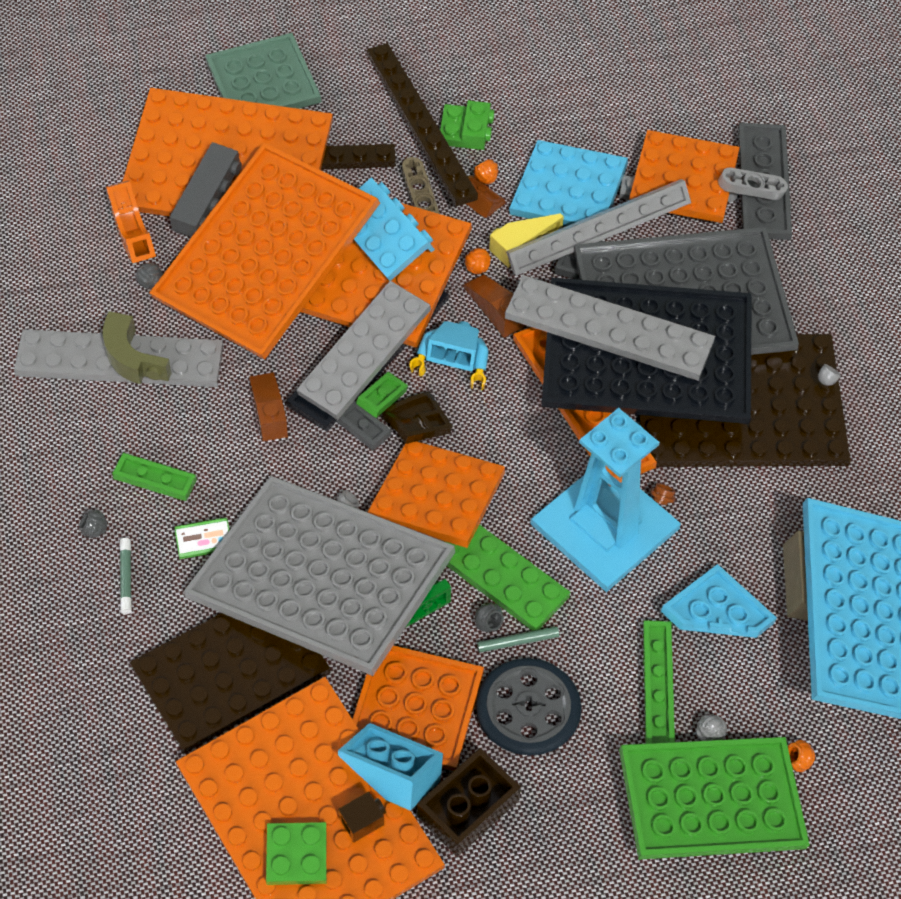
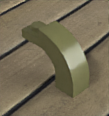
M109 311L103 325V340L108 360L114 370L125 379L137 384L142 383L144 376L152 380L169 381L172 373L168 358L144 354L131 347V342L136 332L133 316Z

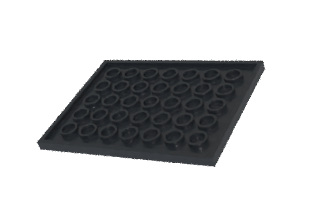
M551 277V284L714 335L715 340L700 379L697 381L547 332L541 407L613 413L616 409L620 408L624 413L633 415L750 424L752 293Z

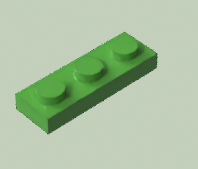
M126 453L122 454L112 473L115 480L183 501H187L197 481L195 474Z

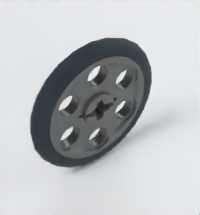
M532 658L515 659L503 663L492 670L482 681L475 704L477 719L489 739L502 749L514 754L527 756L545 754L565 744L575 733L582 711L580 694L569 676L554 664ZM530 675L536 679V683L528 687L522 684L521 678ZM506 687L512 691V695L507 699H503L497 695V690ZM553 688L558 690L561 696L556 700H551L546 697L545 692ZM526 702H531L533 706L532 711L526 710ZM500 713H508L512 717V721L509 724H501L497 721L496 717ZM549 714H556L560 717L561 722L556 726H552L546 722L545 717ZM531 726L536 730L537 734L532 738H526L521 734V729Z

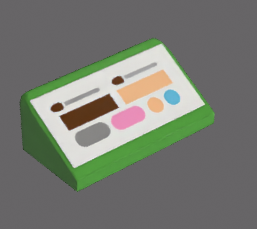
M221 518L176 526L174 529L179 559L212 554L229 532L228 519Z

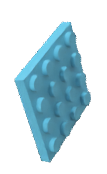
M537 140L510 205V215L532 219L561 213L564 216L563 226H569L610 209L626 171L628 158Z

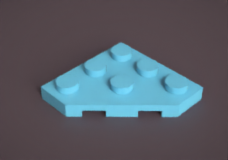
M718 564L665 603L661 609V612L680 630L753 638L761 635L777 619L775 615Z

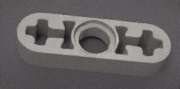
M731 167L724 169L718 179L719 186L727 192L771 200L781 199L788 189L787 182L780 176ZM748 180L755 181L758 187L750 186Z

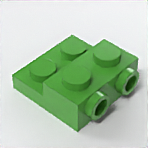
M468 100L467 107L445 104L440 131L449 146L485 150L486 141L491 140L492 127L488 126L489 123L493 124L495 110H492L491 103Z

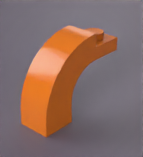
M128 180L107 186L106 191L111 204V211L130 261L136 263L156 257L150 233L146 230L141 219L131 182Z

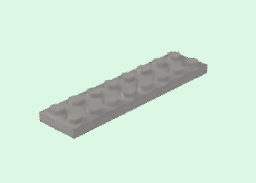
M522 275L505 312V319L697 381L700 379L715 340L714 335Z
M22 330L14 368L15 376L134 383L119 375L111 366L106 354L103 334ZM134 335L131 347L144 354L168 358L172 374L169 381L152 380L144 376L142 383L218 387L223 340Z

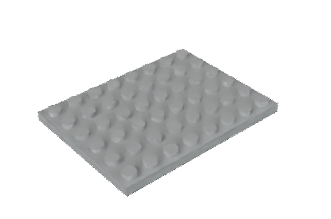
M270 476L186 587L184 594L187 599L373 676L455 554V547L436 538Z

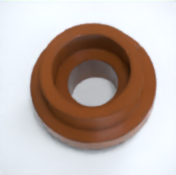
M656 483L655 488H651L650 493L654 496L653 500L657 503L667 505L668 503L675 502L676 498L674 495L676 491L673 488L662 483Z

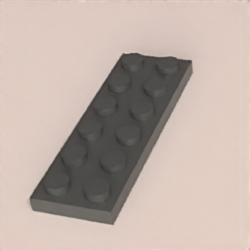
M739 123L740 169L780 176L788 184L787 191L779 200L741 194L742 229L766 227L769 239L791 240L792 223L786 125ZM748 180L750 186L758 187L755 181Z

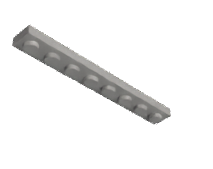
M677 180L506 251L513 274L517 276L574 252V245L599 242L690 204L691 200L685 180Z

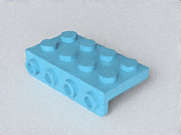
M371 177L359 188L378 198L380 204L354 240L388 280L391 281L426 249L432 253L435 249L430 243L434 240L424 229L420 232L416 228L419 223L410 213L405 216L402 212L405 207L396 197L393 200L389 198L388 195L391 192L382 181L377 184Z

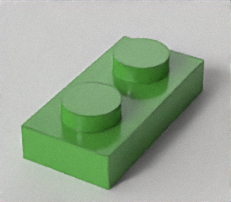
M387 372L358 397L356 404L377 418L406 393L408 385L390 372Z

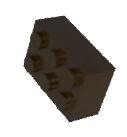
M479 748L417 804V818L458 857L520 800L521 786Z

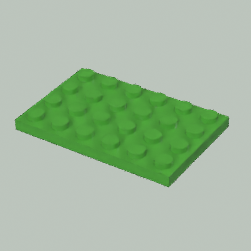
M786 737L621 745L619 753L638 860L803 850L809 847L810 844Z

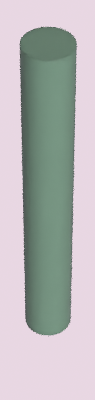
M551 627L477 642L478 652L481 653L558 638L559 630L558 627Z

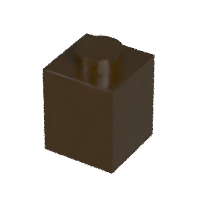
M367 792L339 808L338 813L339 819L352 841L356 842L384 826L386 810L379 798L373 799L370 792Z

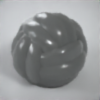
M149 262L143 264L137 270L136 279L140 286L152 289L163 273L158 265Z
M98 510L86 511L80 521L79 530L87 538L99 537L107 530L108 523L106 517Z
M487 603L481 605L475 613V623L482 632L490 633L496 631L503 624V612L497 604Z

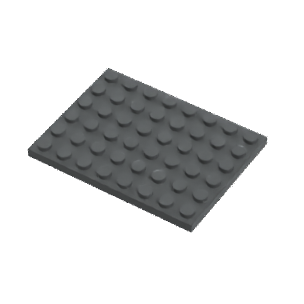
M766 227L574 245V255L580 280L752 293L751 355L798 350L799 342Z

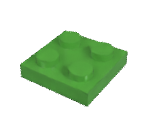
M326 822L267 823V885L327 884Z

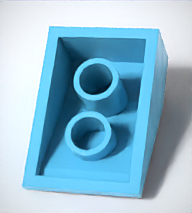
M371 723L366 725L338 750V756L385 800L410 811L441 781L442 752Z

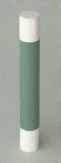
M129 538L120 539V607L122 614L132 612L131 540Z

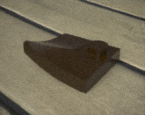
M430 391L401 400L388 407L381 414L382 420L386 421L397 431L405 444L451 434L453 427Z

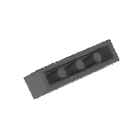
M214 142L211 143L170 215L173 231L190 237L194 235L230 188L234 176L239 174L242 163L240 162L238 151Z

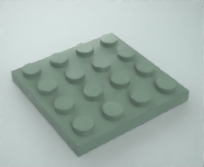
M293 33L205 55L207 65L221 98L297 109L321 103V95Z

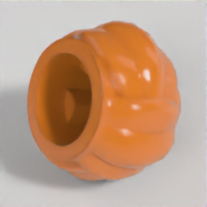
M491 159L477 165L473 170L474 178L484 184L495 182L499 172L498 164Z
M475 248L465 256V265L470 273L481 274L488 270L491 259L485 249Z
M797 740L788 745L794 771L804 772L813 765L815 752L809 743L804 740Z

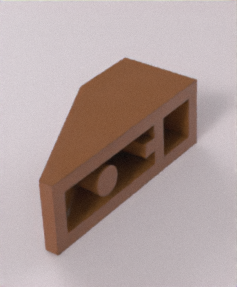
M485 274L464 284V289L503 338L524 328V324L505 319V312L513 297L512 292Z
M274 372L249 376L262 441L288 437L287 420Z

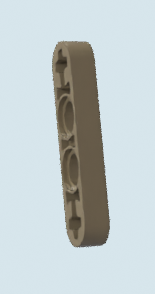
M416 157L406 158L402 163V175L412 206L440 214L423 162ZM411 168H414V170H416V175L413 176ZM419 183L425 186L421 190L412 187L414 184ZM422 201L429 202L431 205L429 207L423 208L420 207L418 204Z

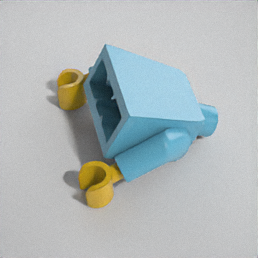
M445 321L439 328L424 334L416 353L418 357L413 358L409 365L411 373H413L415 367L421 366L419 369L420 376H423L426 372L425 358L426 361L472 372L475 369L476 373L471 376L470 387L473 389L474 381L479 380L482 382L481 390H483L486 383L483 371H486L489 351L483 339L478 337L479 330L477 328L471 327L466 321L459 323Z

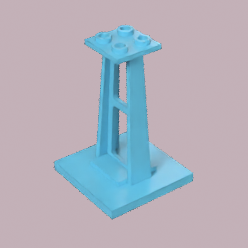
M620 408L616 409L579 440V443L591 453L585 475L531 519V525L605 592H608L676 533L681 526L679 521L640 489L641 460L659 446L660 442ZM606 466L619 478L622 477L621 483L606 470Z

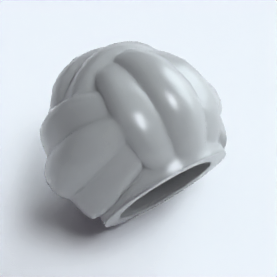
M712 714L703 715L698 721L696 728L697 737L701 741L723 740L727 731L726 722L721 717Z

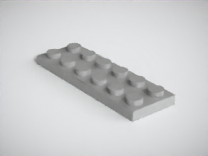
M389 281L296 389L298 395L338 420L430 312V304Z

